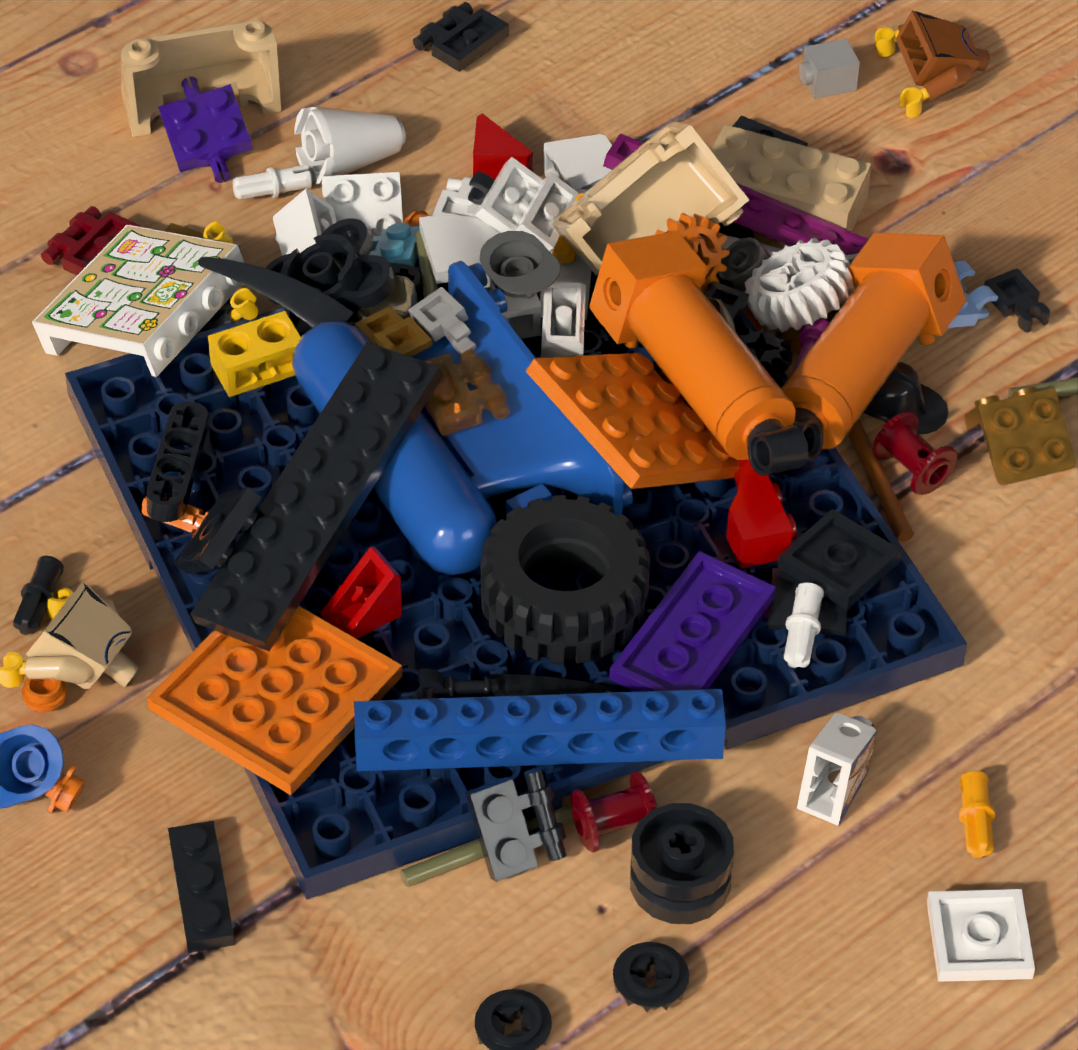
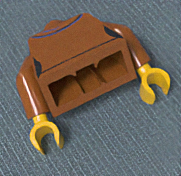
M912 10L905 23L898 26L899 30L894 31L891 28L882 27L876 31L874 36L877 55L880 57H888L894 54L896 51L895 42H897L915 84L924 87L920 90L915 87H908L900 95V107L906 106V116L909 118L917 117L921 114L922 101L930 98L932 101L954 88L964 87L975 70L981 72L986 70L990 60L987 50L975 48L967 28L963 25Z

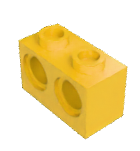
M282 311L209 335L210 363L228 396L232 397L295 376L292 361L295 348L301 337L286 311Z

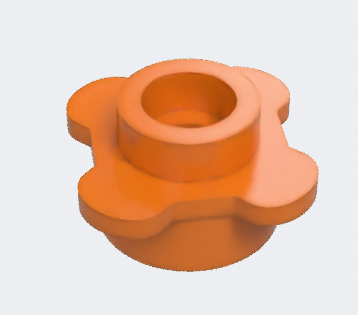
M73 764L66 775L61 773V777L53 789L46 792V796L51 798V804L47 812L52 814L58 807L68 813L77 801L86 781L74 775L77 769L76 765Z

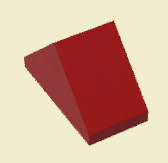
M483 113L478 115L476 118L473 148V176L476 172H482L496 180L502 167L511 157L533 172V152Z
M370 547L321 611V616L326 622L356 639L402 616L400 575L377 548Z

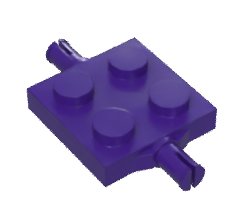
M190 76L192 88H190L187 78L181 82L186 98L159 106L158 109L179 171L183 172L196 167L211 166L215 181L223 183L220 171H222L225 182L231 177L225 161L234 155L252 150L251 139L231 84L201 93L197 79Z

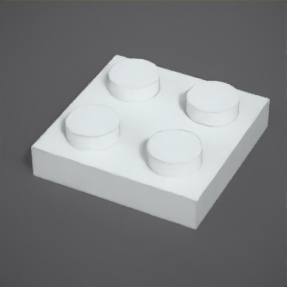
M1022 889L928 892L927 908L938 982L1033 979L1035 966Z

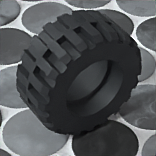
M555 495L550 501L543 502L542 498L528 502V507L524 509L518 506L506 514V521L501 519L490 530L491 535L485 539L482 548L481 603L484 617L489 620V627L498 637L502 638L504 636V643L518 652L520 649L526 651L527 657L540 661L541 657L549 658L552 664H564V660L575 659L576 664L589 662L593 655L598 654L601 658L614 652L615 644L621 647L633 637V631L640 628L648 606L650 556L649 551L645 548L646 541L641 532L636 528L633 529V523L622 513L617 516L614 514L615 509L602 502L599 506L592 504L591 499L578 496L577 500L566 499V495ZM564 567L585 571L596 577L599 581L581 590L557 591L545 588L535 583L531 578L545 570Z

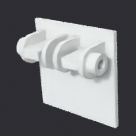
M399 172L321 176L323 200L333 206L337 222L350 218L361 220L371 231L372 236H380L383 229H387V227L393 224L403 223Z

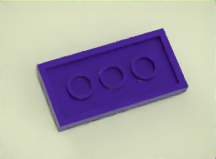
M699 551L610 667L609 680L634 692L709 689L774 600L776 587Z

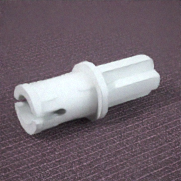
M307 164L277 170L269 167L265 173L233 179V192L238 199L269 194L272 198H276L280 193L310 189L312 184L310 171H307Z
M801 583L796 587L792 615L787 617L785 624L789 632L784 660L792 668H805L809 665L814 637L821 630L818 617L824 590L813 583Z

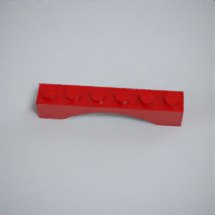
M661 369V378L673 385ZM680 394L679 397L683 400V402L691 410H693L691 406L687 403V401L684 399V397ZM738 460L739 471L734 475L737 494L729 508L726 535L740 569L778 561L779 555L797 537L794 518L791 514L786 515L782 507V495L778 484L771 483L768 475L762 476L756 473L749 460Z

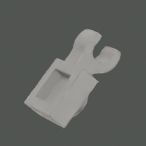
M440 287L408 309L411 318L434 342L446 336L453 348L462 357L477 348L476 344L468 337L471 331L464 324L468 320L464 307L443 287Z

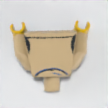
M82 581L74 592L69 588H62L57 592V598L52 597L48 599V617L52 620L26 653L28 659L23 661L22 656L16 652H9L4 656V667H0V684L7 688L17 687L24 682L25 675H27L28 679H54L74 683L83 689H90L104 672L121 686L125 687L140 668L137 663L120 651L132 634L131 627L121 618L113 601L99 597L85 582Z

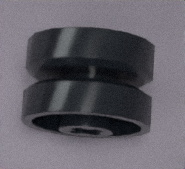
M671 803L653 809L643 817L632 835L630 890L638 906L651 917L670 924H693L710 918L721 909L730 893L731 870L734 859L733 836L725 821L711 810L692 803Z

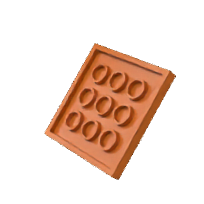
M640 353L534 358L527 368V374L631 489L734 478L735 473L739 471L738 460L727 454L695 411L691 410L679 397V391L672 384L664 381L653 369V363Z
M298 606L270 652L213 631L147 697V706L150 711L289 795H292L355 728L354 701L381 700L403 676L402 665Z

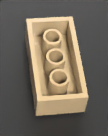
M725 124L711 149L712 153L736 183L851 232L868 198L871 163Z

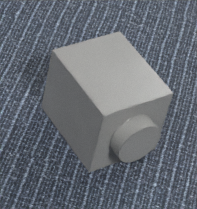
M847 38L805 46L803 63L799 64L800 80L803 85L808 86L814 99L857 91L860 62Z

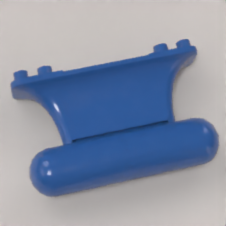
M461 260L449 266L448 293L464 307L468 316V320L464 324L471 331L468 337L476 344L477 348L462 357L453 348L447 337L443 336L436 342L432 340L433 346L412 356L413 358L440 366L443 378L372 489L421 560L433 570L447 575L471 573L481 566L482 548L485 539L491 535L490 530L497 523L494 510L486 500L490 497L512 490L536 487L543 484L545 487L561 488L581 497L590 498L591 503L598 506L601 502L615 509L614 514L617 516L622 513L623 507L633 503L629 486L527 374L526 370L535 357L501 314L508 309L503 292L499 288L487 292L484 286H487L488 280L482 265L477 262L467 266ZM342 320L320 322L307 331L299 340L293 356L292 366L298 383L319 414L328 403L366 342L373 344L369 337L359 328Z

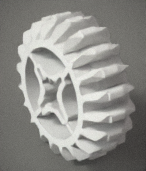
M816 238L811 239L807 243L799 240L796 245L790 247L785 245L784 249L779 252L772 251V256L762 260V265L759 268L753 269L752 277L745 282V293L750 294L748 307L754 318L758 320L760 325H766L769 330L779 328L781 332L787 331L790 327L797 331L802 325L811 324L813 326L814 321L820 318L827 319V313L840 309L839 302L846 301L849 298L848 292L854 287L853 277L848 268L850 262L844 252L840 250L838 244H831L829 240L819 242Z

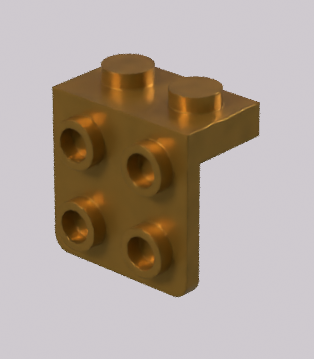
M1036 386L1013 392L1012 398L1000 400L998 395L986 397L975 401V408L963 415L967 431L982 428L995 477L1001 485H1009L1067 471L1076 464L1055 388L1038 391Z

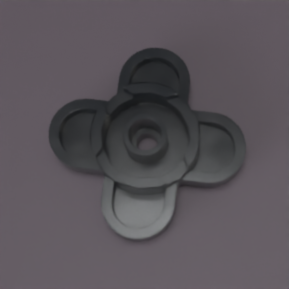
M353 218L340 220L332 224L321 235L313 238L316 244L307 247L301 253L296 248L290 254L276 258L265 268L307 284L333 298L346 308L374 306L386 299L396 285V274L389 262L384 257L369 255L373 247V237L368 228L361 220ZM268 298L269 301L272 302L273 304L280 305V304L276 303L275 301H273L272 299ZM284 308L283 311H286L300 337L312 329L310 325Z

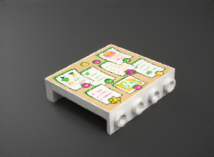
M126 225L32 321L45 353L58 356L71 341L141 355L144 356L151 375L157 377L242 285L233 279L200 267L198 260L201 257H213L244 263L238 245Z

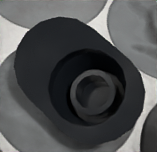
M899 362L863 413L887 423L900 413L911 412L919 419L918 434H928L937 431L945 424L948 416L945 401L934 390L920 383L918 374L910 365Z

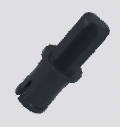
M41 556L37 561L30 582L25 584L21 590L23 599L13 620V626L20 630V633L23 635L37 632L48 608V599L55 598L53 592L64 571V565L55 557Z

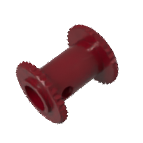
M903 412L890 419L881 428L873 443V454L881 461L894 457L913 474L912 482L910 483L912 491L918 495L928 494L940 487L950 476L957 462V453L950 446H941L937 449L932 447L917 433V428L919 427L918 417L914 413Z
M635 771L630 774V788L587 801L582 791L574 790L572 792L570 803L573 822L582 843L588 851L593 853L599 851V836L636 825L649 812L657 808L650 785L641 773Z

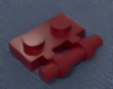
M90 206L84 213L78 212L69 221L70 226L63 233H56L48 241V247L41 253V258L48 265H53L60 258L62 259L64 270L78 275L126 225L141 226L110 211L99 220L101 218L100 211L96 207Z

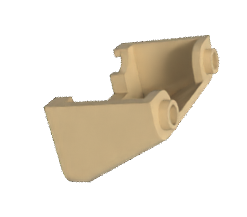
M251 20L213 28L135 39L124 45L121 50L122 100L132 137L151 134L152 120L156 116L162 119L158 109L159 106L186 98L181 82L187 78L189 86L192 88L190 76L197 79L201 93L231 84L234 94L238 95L241 106L248 105V100L261 106L263 115L281 112L277 42L273 30L266 23Z
M672 122L655 133L554 220L552 225L598 277L607 243L656 235L657 229L666 232L668 230L667 220L671 218L679 222L681 213L690 216L696 213L709 218L712 222L717 224L722 222L724 226H727L743 213L741 207L749 199L691 124Z

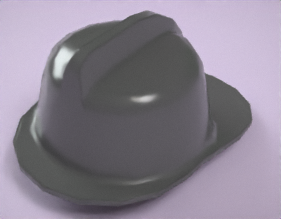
M506 231L496 234L486 241L480 251V263L483 270L491 278L496 289L499 288L504 295L512 298L526 297L529 299L535 296L536 292L545 290L554 284L560 276L561 266L557 258L538 238L524 231Z

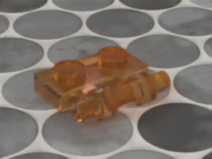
M472 349L462 353L460 357L462 363L456 365L449 354L425 361L440 366L443 378L425 405L442 436L481 424V409L491 411L497 420L506 418L510 413V409L506 404L507 396L499 384H494L491 379L489 365L485 359L479 358ZM469 382L472 385H476L477 389L470 391L466 383Z

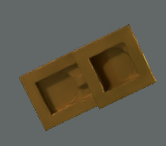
M391 305L355 323V326L364 332L374 345L410 357L433 346L432 339L411 317L403 319Z

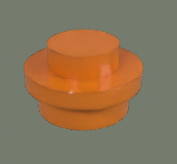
M27 678L22 688L23 701L33 711H53L59 708L67 698L66 684L64 681L54 679Z

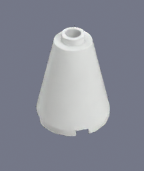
M322 107L301 109L297 115L294 135L301 134L302 141L301 147H295L299 165L307 164V171H310L311 182L317 181L316 184H322L321 176L346 175L397 154L406 139L403 124L398 122L393 115Z

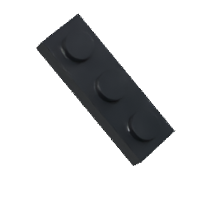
M214 821L168 828L188 953L235 945Z

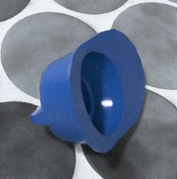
M32 724L19 726L0 733V809L40 797L53 789L60 779L64 765L63 749L57 737L48 729Z

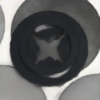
M763 326L760 331L754 332L746 327L742 335L737 334L756 358V348H765L764 354L761 355V360L758 361L773 379L784 374L791 366L793 352L791 351L790 340L782 339L780 331L767 333Z
M642 942L632 945L619 955L614 964L613 980L615 991L625 998L628 1006L636 1004L642 1006L646 1012L652 1007L662 1006L667 1011L672 1002L677 999L682 1000L689 984L687 963L680 953L662 943ZM650 965H655L654 972H656L658 980L655 981V986H652V989L647 988V985H645L647 971L650 970Z
M507 989L490 995L480 1004L475 1015V1030L479 1044H484L489 1050H536L541 1045L546 1046L552 1029V1018L546 1004L538 996L520 989ZM522 1015L521 1029L523 1031L515 1029L511 1034L505 1036L504 1022L511 1024Z

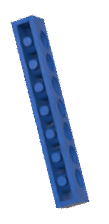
M722 689L354 701L357 771L723 759L726 721Z

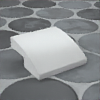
M511 157L502 167L475 216L501 233L506 231H524L533 234L551 251L560 235L552 224L563 211L574 203L576 196L580 193L551 172L544 180Z
M436 215L419 217V229L436 284L448 282V269L454 262L461 260L467 266L477 262L480 263V251L487 240L501 233L479 218L472 216ZM487 275L488 283H487V286H484V288L490 287V279H491V278H490L488 275Z

